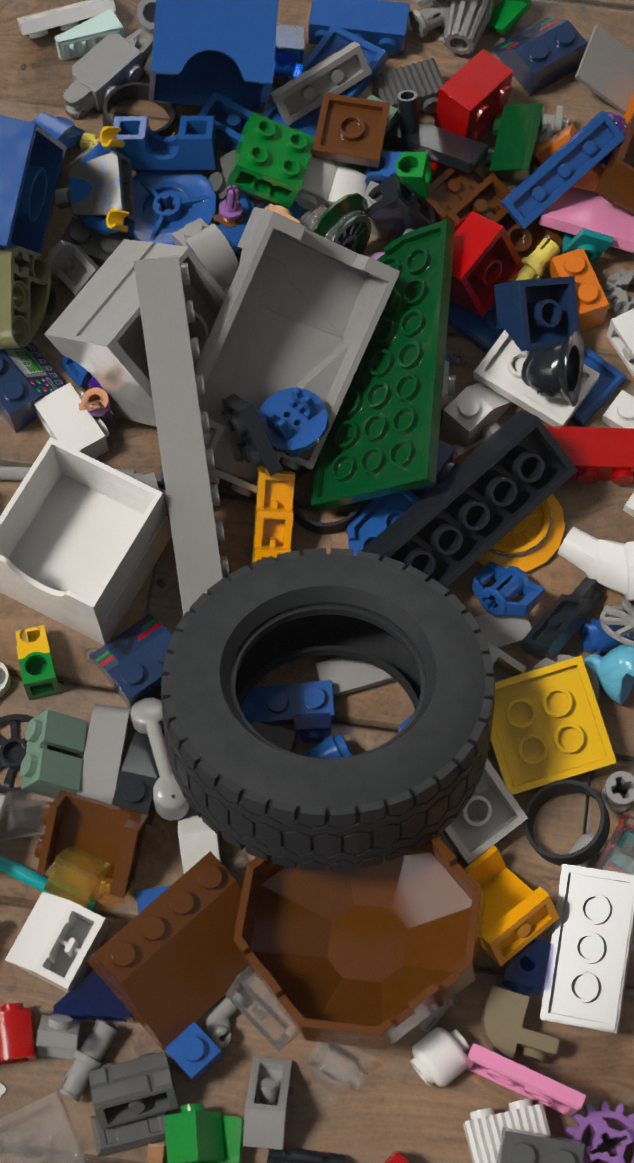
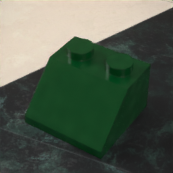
M544 104L504 105L502 116L496 115L492 135H496L497 140L495 148L489 147L488 157L485 162V167L490 168V174L493 172L499 180L521 184L532 174L536 158L535 154L544 123Z

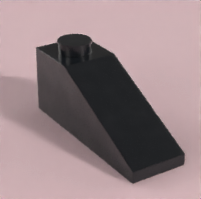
M163 728L162 732L165 739V730ZM135 731L120 771L112 805L148 815L147 824L152 825L156 811L153 801V787L160 776L148 734Z

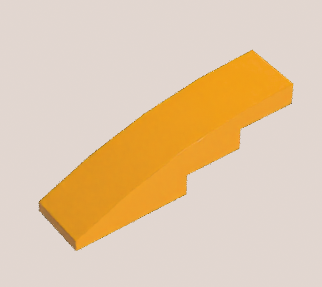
M258 469L252 563L273 556L274 560L277 561V554L291 552L295 472L279 471L269 476L263 470Z

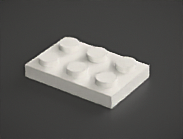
M504 330L475 369L473 379L539 417V419L549 425L566 426L597 382L600 373L584 364L580 394L575 407H572L564 398L540 396L530 386H527L521 378L523 363L532 351L521 352Z

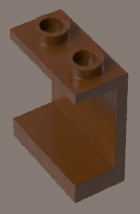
M61 790L53 802L48 801L42 813L41 823L45 824L46 827L44 835L40 836L35 849V857L39 858L37 873L44 875L53 862L112 879L109 894L124 898L135 880L148 815Z

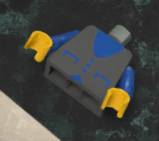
M104 126L101 129L100 142L80 160L78 165L70 168V186L55 190V201L60 209L71 207L73 215L83 220L86 227L105 236L117 231L128 232V226L123 225V223L136 222L131 159L119 151H115L116 148L124 147V140L117 139V134L121 131V128Z

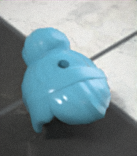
M626 644L619 645L604 656L594 653L583 659L594 672L602 691L619 705L624 704L634 684V647Z

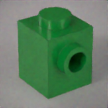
M187 1104L181 1106V1113L165 1115L168 1163H213L225 1161L221 1111H205V1104Z

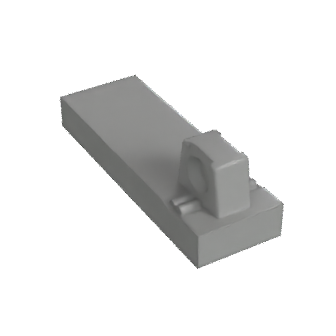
M354 41L341 51L326 58L270 94L283 121L290 125L322 105L324 93L338 95L372 74V71L361 46Z

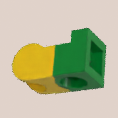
M45 625L15 631L23 686L29 700L62 693Z

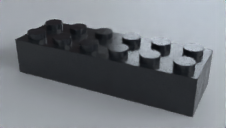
M521 409L361 551L379 554L381 562L385 556L403 562L406 565V569L412 566L429 575V581L433 578L447 588L571 478L578 469L539 417Z

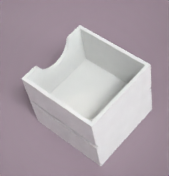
M50 437L0 516V593L102 645L107 644L172 537L168 516H166L167 511L163 493Z

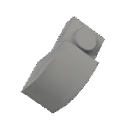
M198 218L174 232L172 237L175 245L190 247L223 291L229 290L239 263L229 242L214 223L208 225L201 218Z

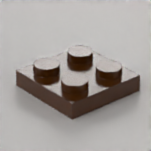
M324 93L312 157L379 168L390 113V103Z

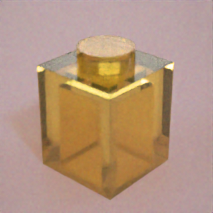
M70 845L56 856L44 890L87 908L95 899L101 900L106 893L110 883V879L106 878L111 864Z

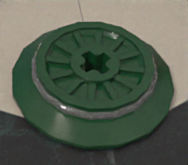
M359 193L345 195L334 202L320 216L311 232L358 254H363L370 239L372 229L371 221L368 218L367 209L369 207L367 199Z

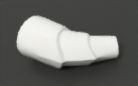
M573 527L562 542L557 554L584 571L588 578L596 579L599 584L623 594L627 601H634V541L624 544L611 540H599Z

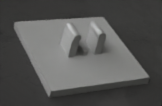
M596 25L593 28L575 79L622 114H625L634 91V52L599 25Z

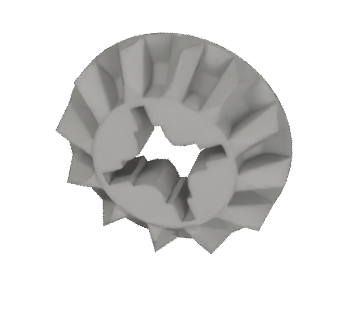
M621 268L614 275L610 274L604 285L603 292L609 302V309L618 316L634 309V297L631 298V302H628L627 291H625L630 284H634V269L624 270Z

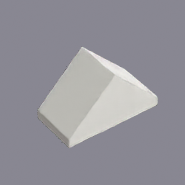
M190 806L189 812L178 820V838L184 874L210 851L221 863L218 835L203 822L202 817H198Z

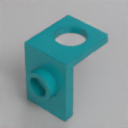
M582 229L572 239L571 234L563 232L562 254L584 248L590 263H593L613 244V237Z

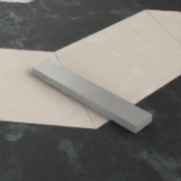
M485 614L474 618L481 632H483L487 645L489 646L492 643L501 650L520 645L521 641L532 629L527 615L504 614L496 617L491 614ZM339 656L315 663L319 681L332 680L334 698L395 681L393 677L380 668L356 658Z

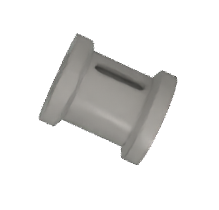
M443 0L433 1L432 5L419 11L417 9L410 11L409 20L419 38L426 37L427 32L440 26L445 28L447 6ZM433 16V19L426 20L428 17Z
M618 771L611 774L606 780L600 796L607 809L614 813H623L631 807V803L634 801V776L632 774ZM615 786L618 787L619 791L627 792L624 798H622L620 793L613 794L612 791Z

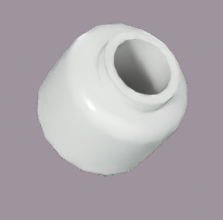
M436 1027L413 1045L412 1054L414 1058L410 1060V1063L428 1086L434 1083L437 1086L445 1087L468 1068L465 1062L467 1058L465 1052L470 1047L456 1029L449 1033L442 1027Z

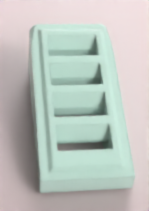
M112 9L55 36L60 60L63 61L85 55L108 34L118 33L125 38L124 28Z

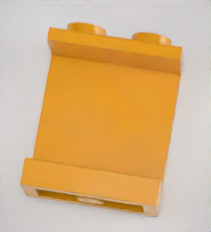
M494 845L464 869L482 887L485 905L480 948L500 967L560 918L550 895L541 887L532 891L506 867L499 850Z

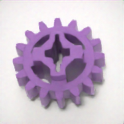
M602 1101L598 1112L589 1104L585 1106L587 1117L584 1118L576 1113L572 1119L577 1127H567L564 1133L574 1140L581 1141L583 1131L588 1126L591 1137L588 1146L584 1148L582 1163H590L592 1161L597 1163H625L623 1154L626 1146L631 1143L632 1156L629 1163H634V1113L627 1117L624 1116V1105L620 1103L613 1111H610L608 1102ZM603 1119L615 1121L624 1127L625 1130L620 1132L608 1127L606 1120ZM601 1136H603L605 1141L622 1140L611 1150L612 1157H610L608 1152L591 1154V1151L597 1149L598 1145L602 1143Z

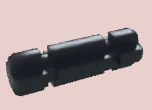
M283 1147V1150L269 1149L267 1163H346V1158L343 1154L330 1153L329 1156H323L324 1152L297 1148H292V1151H286V1147Z

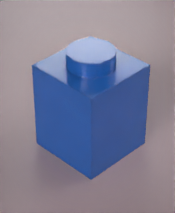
M195 1022L165 1048L171 1059L194 1084L223 1057L221 1050Z

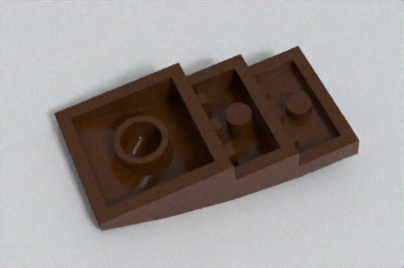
M479 166L471 173L449 167L431 183L428 197H423L433 206L435 217L439 221L448 219L455 225L473 211L504 226L520 259L528 257L543 238H548L549 241L553 240L558 247L563 244V240L553 229L539 225L540 215L525 229L520 228L500 203L511 192L493 172L488 176Z

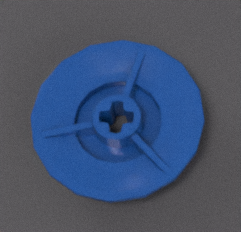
M143 170L133 178L136 222L123 223V225L128 226V232L126 233L134 240L153 242L155 245L157 243L175 245L172 234L183 228L186 224L198 218H201L208 225L211 224L212 216L216 214V194L210 181L197 170Z

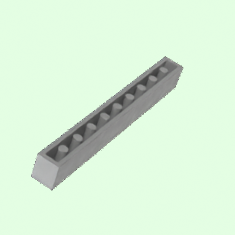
M179 255L136 260L133 263L184 616L203 593L207 594V590L222 578H228L229 566L227 556L220 557L218 547L219 542H225L222 520L215 521L213 507L220 506L218 485H210L208 471L215 470L213 448L205 449L203 434H210L208 411L200 412L198 400L199 397H205L203 375H195L193 361L200 360L198 338H190L188 323H195L193 301H185L183 286L190 285L187 262L180 263Z

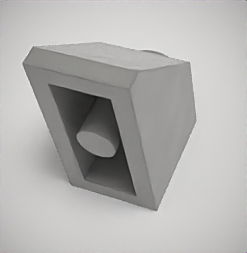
M253 1056L245 1105L243 1146L283 1150L292 1060Z

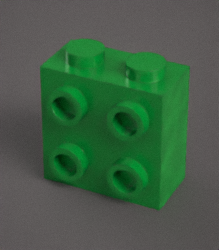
M251 112L241 132L226 184L236 185L241 190L290 209L301 190L315 137Z

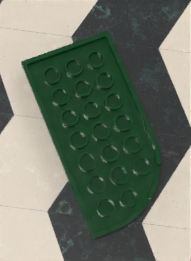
M448 219L418 228L395 239L383 248L385 253L378 259V261L399 270L400 273L315 462L311 506L319 511L436 484L455 225Z

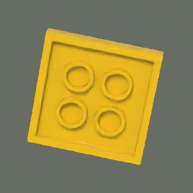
M582 655L495 682L491 742L504 783L512 795L617 763Z

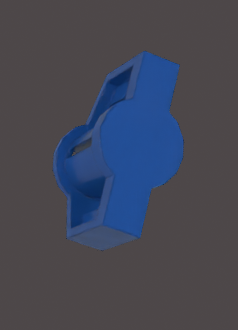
M491 560L472 577L471 589L484 610L496 617L504 614L526 616L543 600L545 588L529 581L528 576L518 567L508 566L504 568ZM491 579L496 580L491 587L483 589V586ZM525 595L519 603L512 602L516 597Z

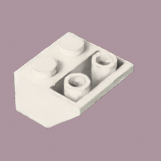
M42 892L5 961L74 996L90 966L86 960L99 949L110 925L106 918L73 901Z

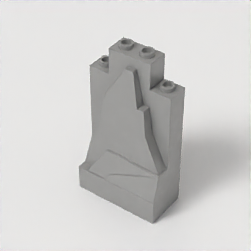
M254 207L237 247L242 249L238 270L202 350L200 360H198L194 369L195 375H203L205 397L198 398L200 412L208 411L210 434L203 435L205 449L213 448L215 470L208 471L209 481L219 484L220 479L231 482L232 490L248 497L251 496L252 491L257 493L258 470L254 468L251 462L247 463L242 457L237 446L242 441L236 431L232 432L228 428L222 416V412L226 411L222 400L232 394H236L252 404L258 416L259 409L265 400L280 390L296 388L298 386L301 389H307L317 394L326 406L330 422L329 428L319 443L297 457H289L283 452L274 450L280 463L297 471H299L301 465L313 469L400 273L399 270L378 260L358 254L305 229L306 226L285 216L258 207Z

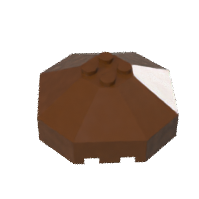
M439 837L431 838V841L415 851L410 848L409 854L387 862L383 856L382 864L359 869L358 863L354 862V870L330 872V865H325V871L301 870V862L297 863L296 869L273 864L272 856L268 862L256 857L246 866L233 940L242 957L306 1041L386 1050L476 980L485 903L481 885L472 875L469 876L457 862L456 856Z

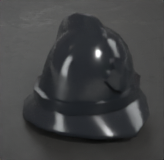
M576 329L565 341L545 345L532 351L524 361L521 370V378L524 383L535 390L538 395L555 398V396L556 398H564L572 407H575L578 402L584 367V342L580 330Z

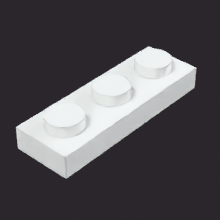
M85 0L17 18L22 35L29 34L30 39L47 35V29L60 26L61 30L71 29L79 25L78 21L93 18L110 9L114 12L116 7L114 0Z

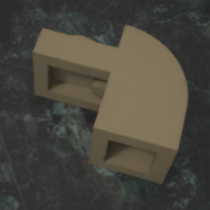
M492 985L488 992L481 1020L482 1034L489 1049L509 1060L514 1058L516 1049L522 1050V1057L535 1062L544 1063L545 1058L552 1060L557 1053L560 1039L522 1028L530 997Z

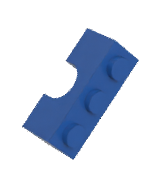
M114 116L113 127L121 128V131L117 134V139L124 140V147L116 148L115 151H119L131 159L132 170H216L218 140L215 116H181L179 133L170 137L160 136L153 132L149 126L148 116Z

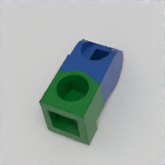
M382 152L379 168L371 166L367 168L365 178L367 186L370 180L381 184L389 179V175L395 172L421 197H428L433 170L428 152Z

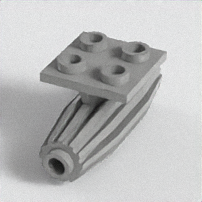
M417 0L416 4L421 7L436 0ZM448 0L443 43L448 50L460 55L470 54L474 51L490 20L495 0Z

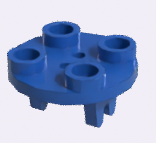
M298 386L274 393L265 400L258 412V418L273 449L283 452L289 457L300 456L304 451L319 443L330 424L326 406L320 397Z

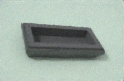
M167 1111L101 1129L97 1115L90 1116L98 1157L166 1140L165 1115H171V1112Z

